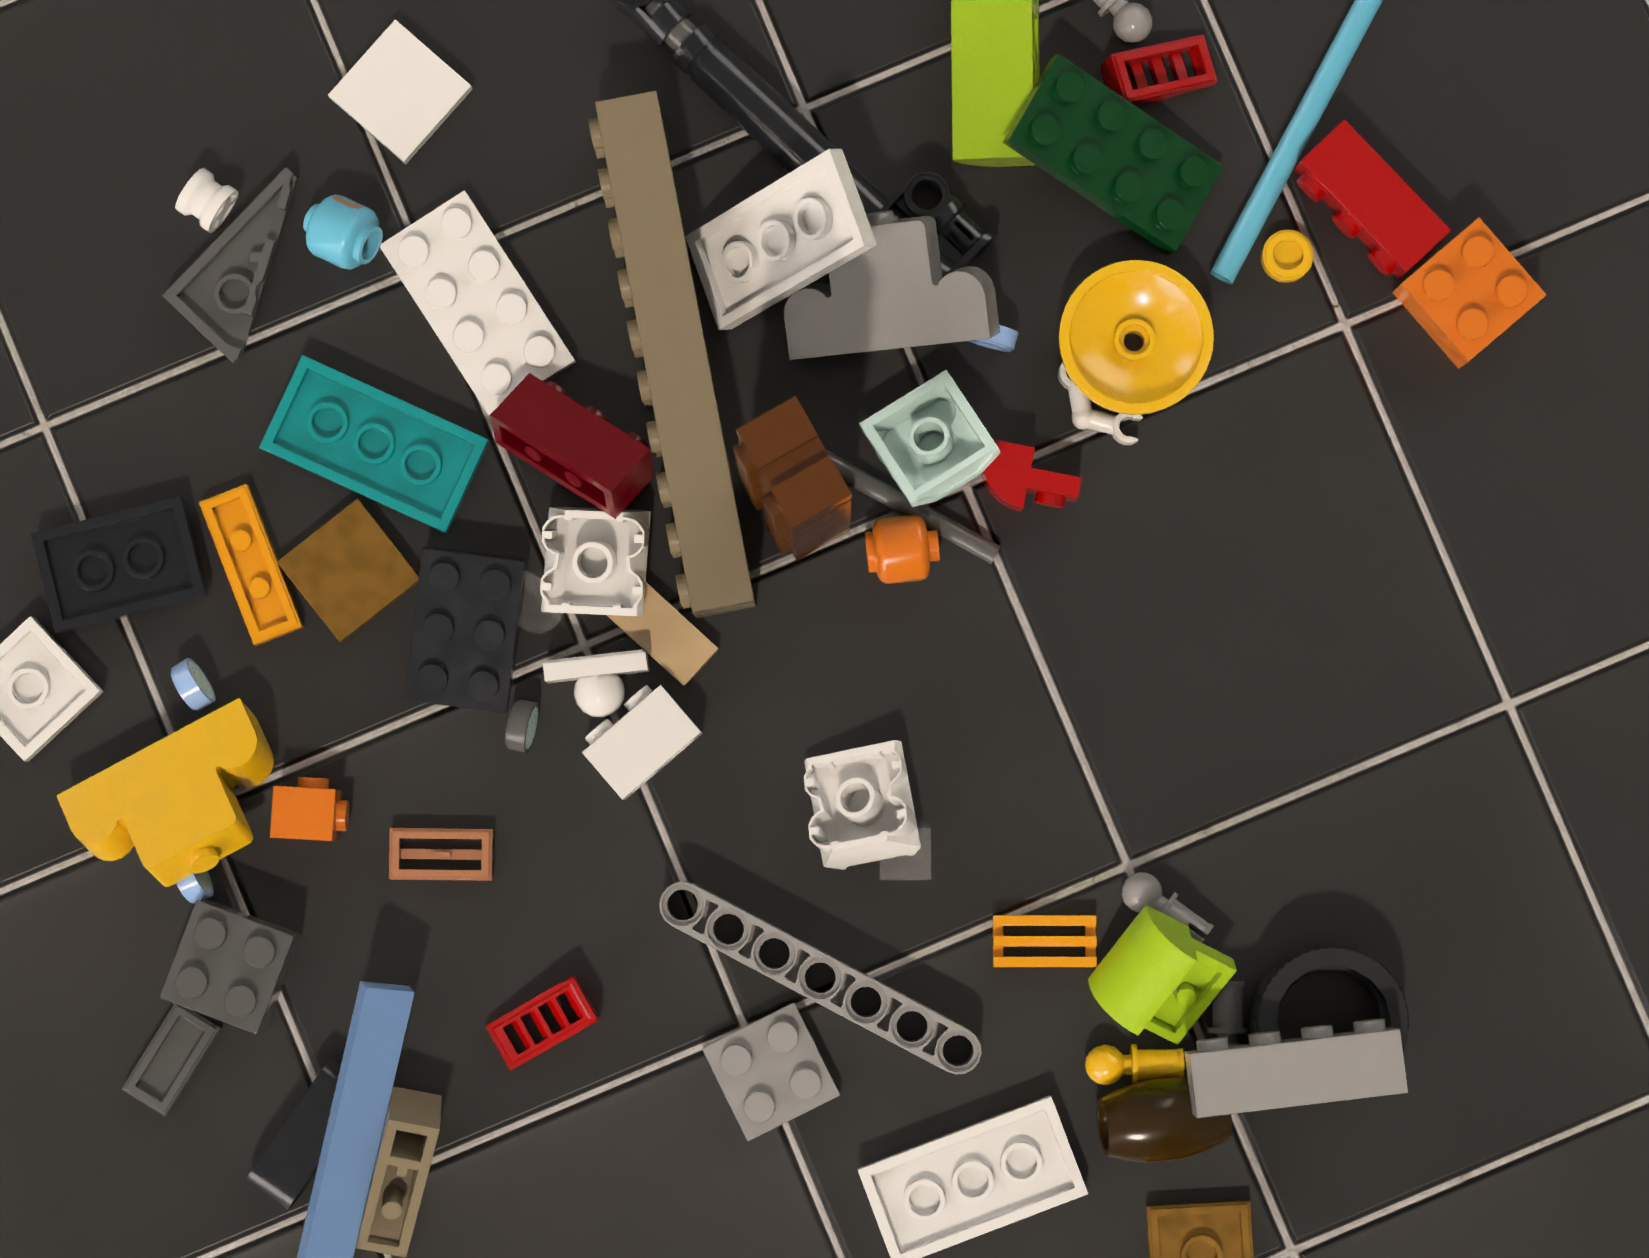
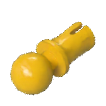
M1104 1044L1095 1047L1089 1052L1086 1057L1085 1068L1088 1076L1094 1082L1102 1085L1113 1084L1120 1080L1123 1075H1130L1131 1084L1138 1082V1080L1184 1077L1183 1048L1137 1049L1136 1044H1131L1130 1055H1123L1116 1047Z

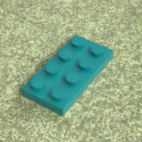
M302 355L259 448L448 534L490 441Z

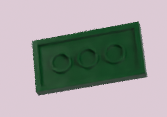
M1060 54L1051 57L1003 141L1005 145L1167 254L1177 251L1224 167Z

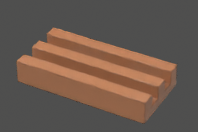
M390 828L389 879L493 881L494 829ZM401 838L482 839V850L400 849ZM400 859L481 860V870L400 869Z

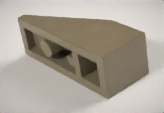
M393 1086L356 1249L407 1257L440 1131L441 1095Z

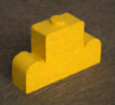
M238 698L56 796L72 833L95 857L103 861H115L123 858L135 846L142 865L164 887H169L194 873L209 871L218 864L220 859L252 842V831L234 794L233 788L235 786L251 788L261 784L270 775L273 769L274 758L257 718L245 703Z

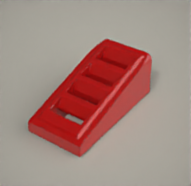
M1204 34L1111 54L1101 64V73L1105 86L1136 107L1218 83ZM1188 52L1195 74L1194 77L1188 78L1181 53ZM1167 57L1175 80L1171 82L1168 80L1162 60ZM1148 63L1154 83L1153 86L1149 87L1142 64Z
M573 975L485 1027L511 1071L600 1020V1017L576 975ZM562 993H565L579 1017V1020L572 1024L556 998ZM545 1003L548 1004L561 1027V1030L553 1034L539 1009ZM530 1013L544 1040L537 1044L521 1018ZM510 1023L513 1024L527 1049L520 1054L517 1053L503 1027Z

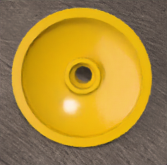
M1122 261L1110 264L1094 272L1073 292L1065 306L1060 321V355L1070 379L1091 401L1103 408L1122 414H1150L1169 408L1181 401L1202 379L1213 351L1214 334L1212 319L1201 294L1190 281L1177 271L1151 261ZM1131 333L1139 335L1142 339V348L1137 351L1127 349L1124 345V337Z

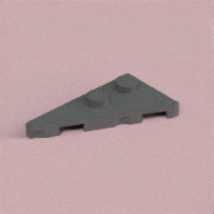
M287 167L276 176L162 295L235 365L242 359L298 178Z

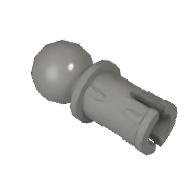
M1093 0L1100 8L1098 11L1100 17L1105 16L1109 12L1114 16L1113 29L1116 35L1123 41L1130 43L1140 42L1150 33L1153 17L1142 4L1129 3L1127 0Z
M1138 872L1132 874L1125 880L1122 886L1124 903L1131 910L1140 912L1147 904L1188 925L1191 937L1201 943L1214 927V925L1207 923L1176 899L1179 894L1174 892L1169 900L1164 897L1160 882L1149 873Z

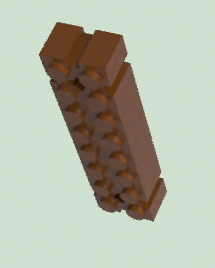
M796 395L736 429L739 444L734 446L733 450L738 463L742 486L756 511L761 508L764 509L767 530L781 555L791 551L797 561L850 531L852 493L831 456L827 453Z

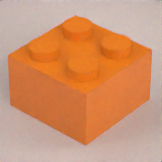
M1480 217L1392 292L1458 369L1468 363L1547 295Z

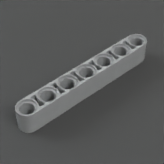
M688 881L676 882L667 887L662 893L659 902L660 913L664 920L676 929L946 1072L956 1075L966 1074L979 1063L982 1052L978 1038L971 1030L697 884ZM687 890L695 895L698 901V908L693 917L682 920L676 918L671 913L669 901L674 892ZM724 914L736 915L743 923V935L735 943H724L715 934V922ZM771 938L784 941L790 952L788 961L784 965L775 968L763 963L760 958V948L764 941ZM822 962L833 968L836 978L830 989L818 992L812 990L807 985L805 974L811 965ZM861 987L874 988L881 997L880 1007L872 1015H860L851 1006L853 993ZM908 1011L919 1012L926 1019L925 1032L921 1037L913 1040L903 1038L897 1031L898 1019ZM957 1035L966 1037L972 1045L970 1057L967 1061L960 1064L950 1063L943 1056L944 1043L952 1036Z

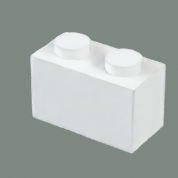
M648 685L644 686L624 704L629 712L614 725L609 719H606L585 737L590 746L582 753L622 800H626L703 734L661 685L654 691Z

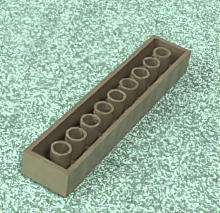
M651 91L595 102L598 117L588 119L597 159L605 157L607 168L598 169L600 186L606 208L615 207L617 218L607 220L616 258L625 257L626 269L617 270L618 280L625 307H634L636 319L627 321L629 338L635 358L644 357L646 370L636 372L644 407H653L656 420L646 422L647 432L654 458L663 457L665 467L664 472L656 473L658 490L663 507H672L675 519L674 523L665 524L671 555H673V558L682 557L685 573L675 575L680 604L683 609L691 607L695 618L756 607L657 92Z

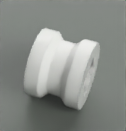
M201 168L191 177L181 191L175 209L184 216H195L199 219L200 226L211 233L229 215L236 203L239 192L230 185L221 186L215 182L214 175L211 172Z

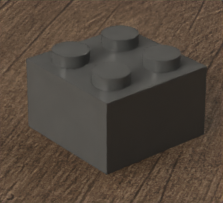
M209 899L196 900L159 998L254 1034L265 1032L302 934Z

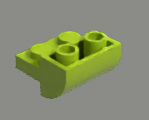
M1146 904L1090 975L1088 983L1099 1005L1121 1026L1137 1036L1145 1028L1178 1045L1236 973L1237 969L1233 958L1192 938L1188 925Z

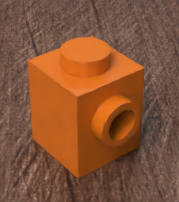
M298 777V787L273 786L270 838L339 841V831H347L349 801L341 800L342 790L329 789V779Z

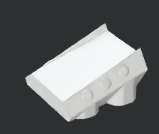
M549 507L548 520L542 527V543L546 548L544 575L541 578L540 594L542 596L541 612L643 616L651 511L624 509L614 519L599 508Z
M892 740L805 759V791L811 796L814 816H812L808 824L809 838L821 850L823 867L845 870L849 866L904 855L914 856L921 848L901 741Z

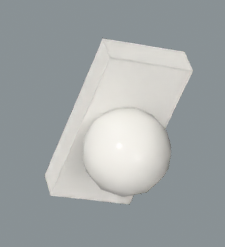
M643 649L547 660L543 663L545 682L557 683L577 680L574 687L576 703L584 713L592 717H605L613 714L620 708L624 700L625 687L619 675L650 672L648 654Z

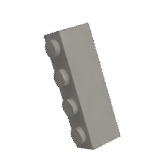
M1370 1019L1353 1022L1354 1031L1336 1034H1333L1332 1025H1320L1301 1028L1302 1038L1281 1040L1280 1031L1249 1034V1044L1229 1046L1228 1037L1196 1041L1197 1050L1185 1051L1192 1114L1197 1118L1408 1093L1400 1029L1385 1027V1019Z

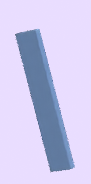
M360 981L297 1258H353L414 998L415 992L409 986Z

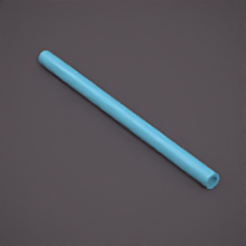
M1354 0L1210 271V274L1225 283L1233 284L1383 0Z

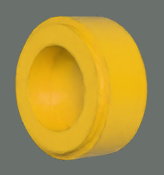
M1278 231L1269 237L1262 248V267L1269 277L1278 282L1290 283L1297 281L1307 273L1312 265L1314 257L1312 245L1298 231Z

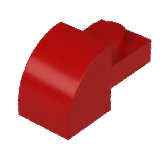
M994 440L1001 453L982 472L981 476L989 493L1000 504L1011 510L1021 512L1024 507L1026 493L1035 495L1034 503L1054 508H1064L1066 501L1075 502L1077 500L1081 477L1031 468L1035 447Z

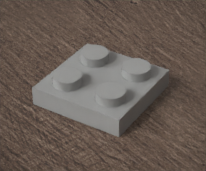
M795 1002L702 1047L747 1141L840 1096Z

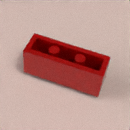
M1345 119L1315 146L1294 169L1300 176L1296 181L1302 191L1315 202L1322 199L1335 213L1332 216L1335 225L1350 239L1357 236L1371 250L1367 253L1369 260L1386 276L1393 273L1400 280L1451 231Z

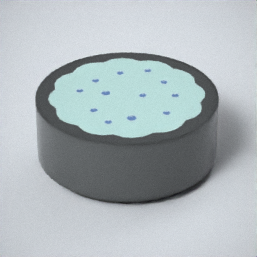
M519 699L513 704L505 734V744L508 749L523 753L529 752L538 725V703Z

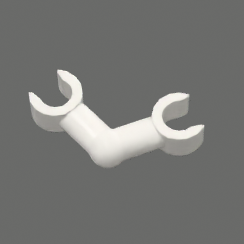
M1062 362L1058 369V379L1060 384L1068 389L1072 409L1071 418L1074 426L1082 430L1089 429L1112 434L1113 438L1122 445L1137 443V438L1126 436L1120 431L1119 424L1125 419L1141 421L1143 417L1141 415L1122 413L1115 415L1093 410L1090 399L1067 377L1066 369Z

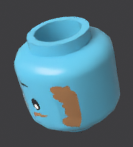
M334 194L325 198L320 204H314L306 213L303 222V229L306 231V245L309 251L314 256L339 268L351 270L361 264L369 263L377 254L382 243L383 233L379 227V220L375 212L345 196Z

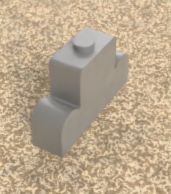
M893 211L867 213L866 215L877 245L829 273L830 285L827 283H815L802 288L788 298L784 307V321L790 360L990 339L1000 333L995 287L990 276L978 267L965 266L943 277L935 219L931 216H921L894 220Z

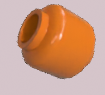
M920 515L882 517L874 522L872 532H865L869 573L877 572L879 580L884 584L925 580L930 573V562L940 561L937 530L927 531L925 521Z

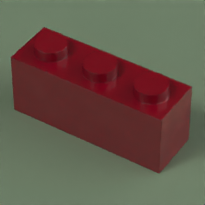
M531 373L490 414L495 441L498 445L614 519L621 514L654 477L651 451L644 439L634 432L628 431L625 433L610 424L608 419L596 408L591 406L583 407L570 399L568 394L558 384L551 381L545 383Z

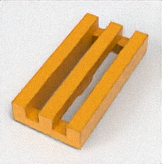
M993 915V967H1097L1096 915ZM1003 926H1085V936H1003ZM1003 947H1085V956H1003Z

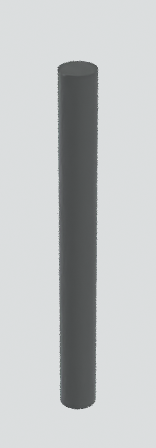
M826 450L847 485L901 515H920L924 519L928 530H937L939 536L992 564L1001 546L926 504L912 507L899 489Z

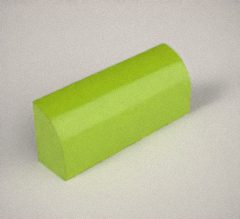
M951 0L953 161L966 165L987 167L1034 166V163L1005 145L1003 141L1040 78L1039 0Z

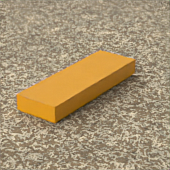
M244 484L199 502L253 645L263 644L303 628V623L282 569L277 563V556L250 486Z

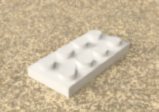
M828 149L685 236L718 330L735 328L877 245L842 149Z
M465 190L381 243V250L489 417L529 373L546 383L576 363Z
M1050 1095L857 1168L890 1258H922L1088 1194Z

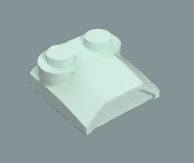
M947 370L859 423L878 458L884 463L912 507L940 500L982 474L1001 453Z

